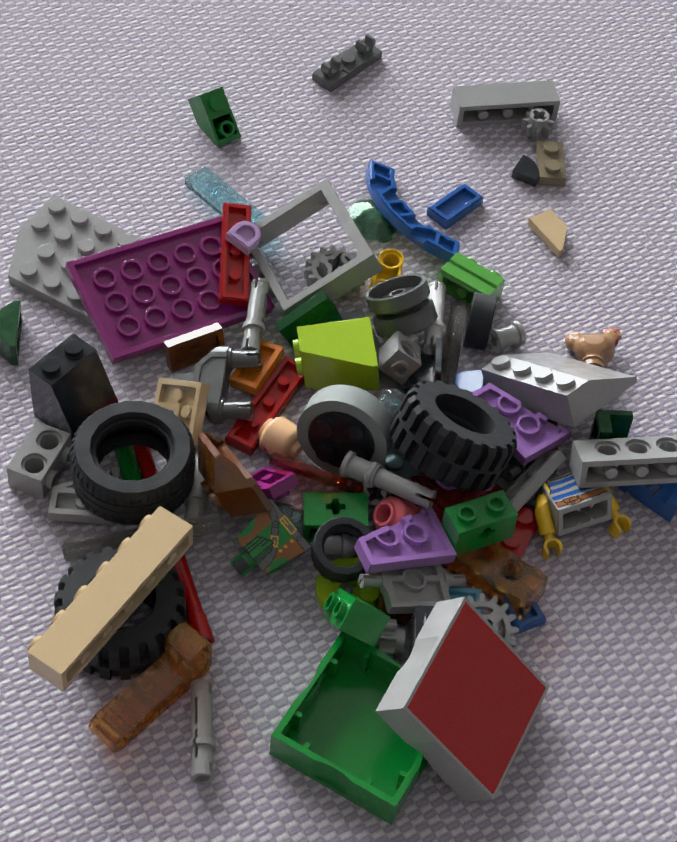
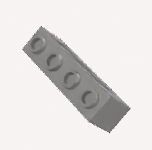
M677 435L573 440L569 467L578 488L677 483Z

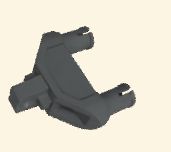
M219 346L196 363L194 371L173 374L172 379L210 384L205 415L213 424H223L226 420L252 421L253 415L251 414H254L253 401H227L229 378L235 368L260 369L261 365L258 363H261V351L234 350L231 346Z

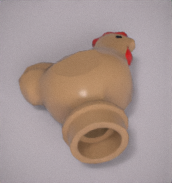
M614 328L603 329L602 334L591 333L584 335L578 332H571L565 338V345L568 350L574 352L577 360L607 368V363L614 358L615 346L622 339V335L619 330Z

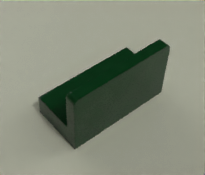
M321 290L275 322L274 325L278 332L289 342L294 351L292 340L298 339L297 327L342 321L344 319L333 301Z
M598 410L595 413L588 440L627 438L633 421V412Z

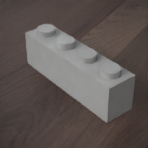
M553 80L453 86L450 108L456 127L521 123L522 118H525L526 112H531L533 109L547 111L550 114L549 120L554 121L557 118L560 98Z

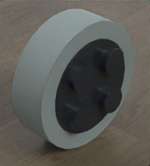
M331 385L322 388L311 397L298 420L297 437L302 450L314 464L326 472L340 476L339 471L342 461L349 450L367 461H376L381 463V465L383 464L392 447L390 426L393 419L385 405L369 392L350 385Z

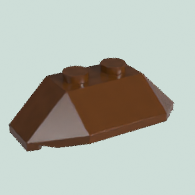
M206 432L200 433L198 435V471L204 478L200 485L218 511L225 508L232 518L271 510L273 506L258 483L220 437L215 438L212 434Z

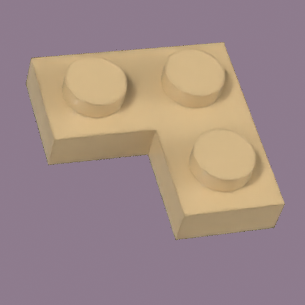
M159 377L154 404L167 410H173L174 414L188 427L189 432L192 434L194 445L198 446V435L202 433L210 384Z

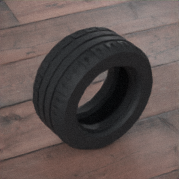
M123 401L110 404L94 412L83 421L77 432H75L70 454L73 485L82 504L98 517L122 525H140L143 518L148 514L152 515L159 506L173 513L188 498L194 484L195 445L188 427L173 412L159 405L144 401ZM129 445L146 446L156 450L167 461L160 472L153 477L139 481L120 480L110 476L99 466L103 458L114 449Z

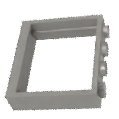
M328 179L323 180L256 223L261 231V237L258 246L250 253V260L255 258L256 263L253 264L255 271L260 278H266L270 283L268 294L272 299L274 297L277 298L278 302L274 303L281 317L296 309L321 290L334 301L383 270ZM330 204L360 255L288 299L260 248Z

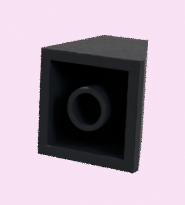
M74 333L28 369L34 416L48 426L70 433L71 442L75 432H77V429L86 418L99 409L110 404L119 403L97 350Z

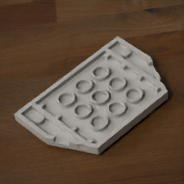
M53 195L20 228L8 273L9 283L93 326L65 269L66 262L142 240V238Z

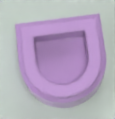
M241 221L226 233L225 239L248 256L258 246L261 231L256 224L249 221Z

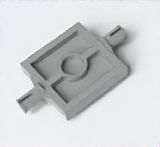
M441 564L376 572L377 574H360L358 579L360 588L378 587L380 589L387 614H412L415 606H435L436 602L451 599L449 587H465L466 585L464 573L447 574Z

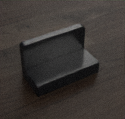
M436 337L433 355L421 354V366L408 378L407 392L413 385L425 380H430L431 382L440 381L442 338Z

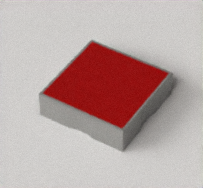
M460 597L436 602L415 640L408 660L396 673L375 712L408 745L418 750L426 758L432 769L464 802L489 801L495 799L549 686L467 598Z

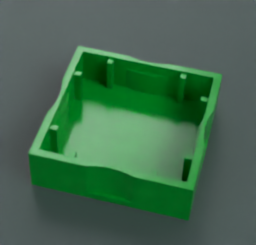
M341 631L318 665L316 674L309 686L297 696L272 733L269 754L392 825L429 763L418 750L408 745L375 712L396 673L403 666L392 660L381 650L373 648Z

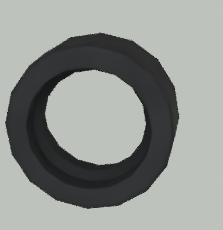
M478 292L474 293L463 340L464 347L486 350L497 303L496 296Z
M341 516L329 519L320 526L314 536L311 548L313 565L321 576L332 582L348 583L359 579L360 574L366 573L361 561L359 560L358 563L351 567L337 566L326 558L324 543L328 537L336 533L349 534L358 540L371 532L365 524L354 518Z

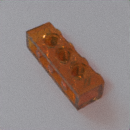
M441 508L436 514L441 525L444 514V508ZM497 543L458 555L452 563L441 564L444 569L452 574L464 573L466 584L472 588L482 589V593L490 600L494 595L497 596V605L500 607L505 604L502 597L506 595L513 607L512 611L517 614L521 621L530 612L535 602L542 598L548 581V577L540 569L530 566L518 558L510 549L503 548Z

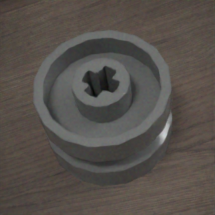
M405 274L376 284L365 293L369 311L375 314L372 319L378 336L390 338L397 330L406 336L425 329L435 322L438 315L433 299L427 298L431 292L425 275Z

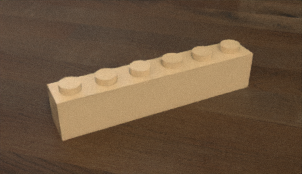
M161 506L152 515H146L136 533L131 538L127 537L122 541L116 555L109 562L105 561L101 564L95 578L88 585H83L77 591L73 602L67 609L60 610L54 616L51 626L47 631L32 640L27 651L30 670L64 692L193 545V526Z

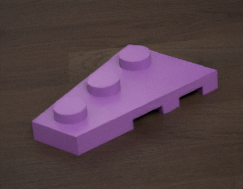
M491 383L473 392V395L488 401L490 406L496 407L501 412V415L510 421V427H514L517 436V448L513 456L522 466L566 442L571 437V430L564 426L561 429L547 421V416L540 412L534 414L521 406L520 400Z
M432 507L430 510L422 508L421 512L414 516L409 514L391 527L386 525L359 538L354 546L366 573L452 563L457 555Z

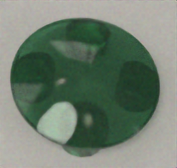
M372 199L358 201L347 210L365 239L386 243L392 240L393 234L397 231L379 211Z

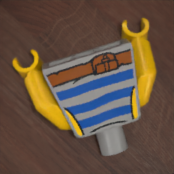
M554 472L540 487V495L537 496L535 504V518L540 536H544L545 539L541 556L543 559L548 560V547L556 550L557 558H559L563 545L559 539L554 538V533L562 536L612 519L613 521L610 523L608 531L612 537L618 538L621 534V528L624 533L628 532L632 523L631 519L624 514H619L618 510L620 507L609 487L578 488L572 472L562 476Z

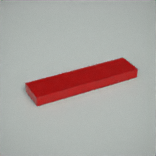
M223 202L218 304L248 306L250 254L247 256L227 241L225 237L226 233L238 222H251L252 205Z
M284 356L252 400L254 405V414H251L253 415V420H237L225 436V443L249 456L253 455L259 446L258 432L261 426L269 418L275 419L280 417L305 383L304 375H297L296 361L294 359Z

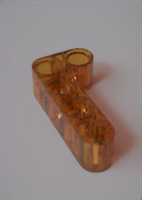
M187 622L180 623L171 631L166 639L165 654L102 707L91 719L88 726L89 730L113 753L122 750L190 690V683L193 680L202 679L206 675L212 663L211 643Z

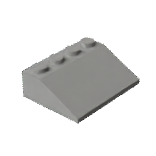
M550 352L501 355L495 357L491 363L481 369L485 385L491 383L520 400L521 406L534 414L540 412L550 420L574 428L637 382L635 376Z

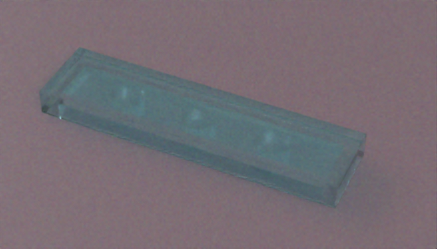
M206 166L185 177V185L221 216L223 202L252 205ZM252 205L251 222L256 224L266 216Z

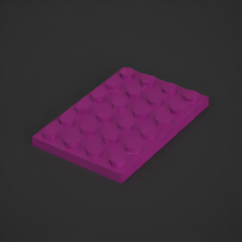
M222 216L66 262L65 269L112 365L164 348V341L214 323H218L222 328H226L246 321L248 306L218 304ZM251 262L249 278V297L251 292L252 280L256 279L258 283L259 278ZM269 295L267 296L265 315L272 313L274 309V304Z

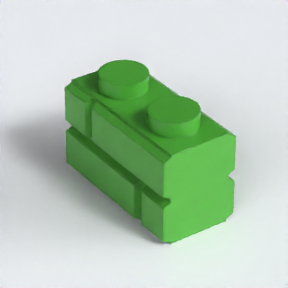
M456 252L449 262L440 269L436 287L438 288V281L446 285L445 293L471 307L475 292L496 296L498 301L502 295L505 279L496 271L488 270L477 264L473 258L465 257Z

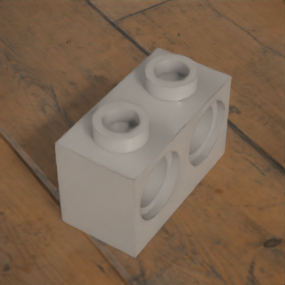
M36 421L6 468L9 487L44 499L48 491L52 489V486L57 485L64 465L68 466L71 463V434Z

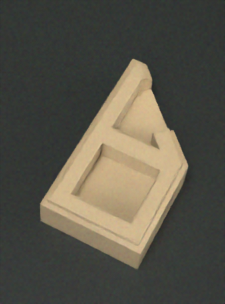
M551 209L529 218L528 226L557 257H560L564 247L567 225Z

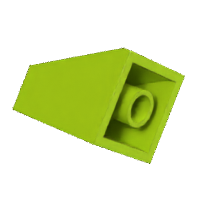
M370 317L297 327L298 339L292 341L297 375H304L305 387L321 390L331 385H350L363 390H380L378 362Z

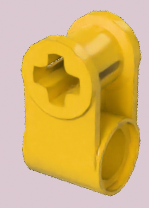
M385 249L380 252L378 261L383 270L371 278L369 289L382 281L402 275L404 257L401 252L395 249Z

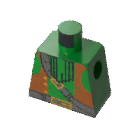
M272 499L269 502L273 508L267 512L257 513L236 538L245 550L230 563L242 577L257 565L266 575H269L312 548Z

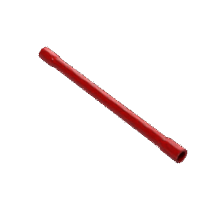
M133 446L143 479L153 477L158 471L150 448L146 446ZM184 554L173 568L178 573V580L183 582L185 589L187 622L195 647L206 648L212 645L215 639L207 615L203 611Z

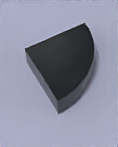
M523 155L513 169L511 177L536 187L539 169L532 159Z

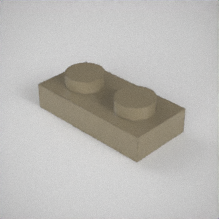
M536 140L535 156L536 165L539 169L538 185L565 186L566 170L563 143Z

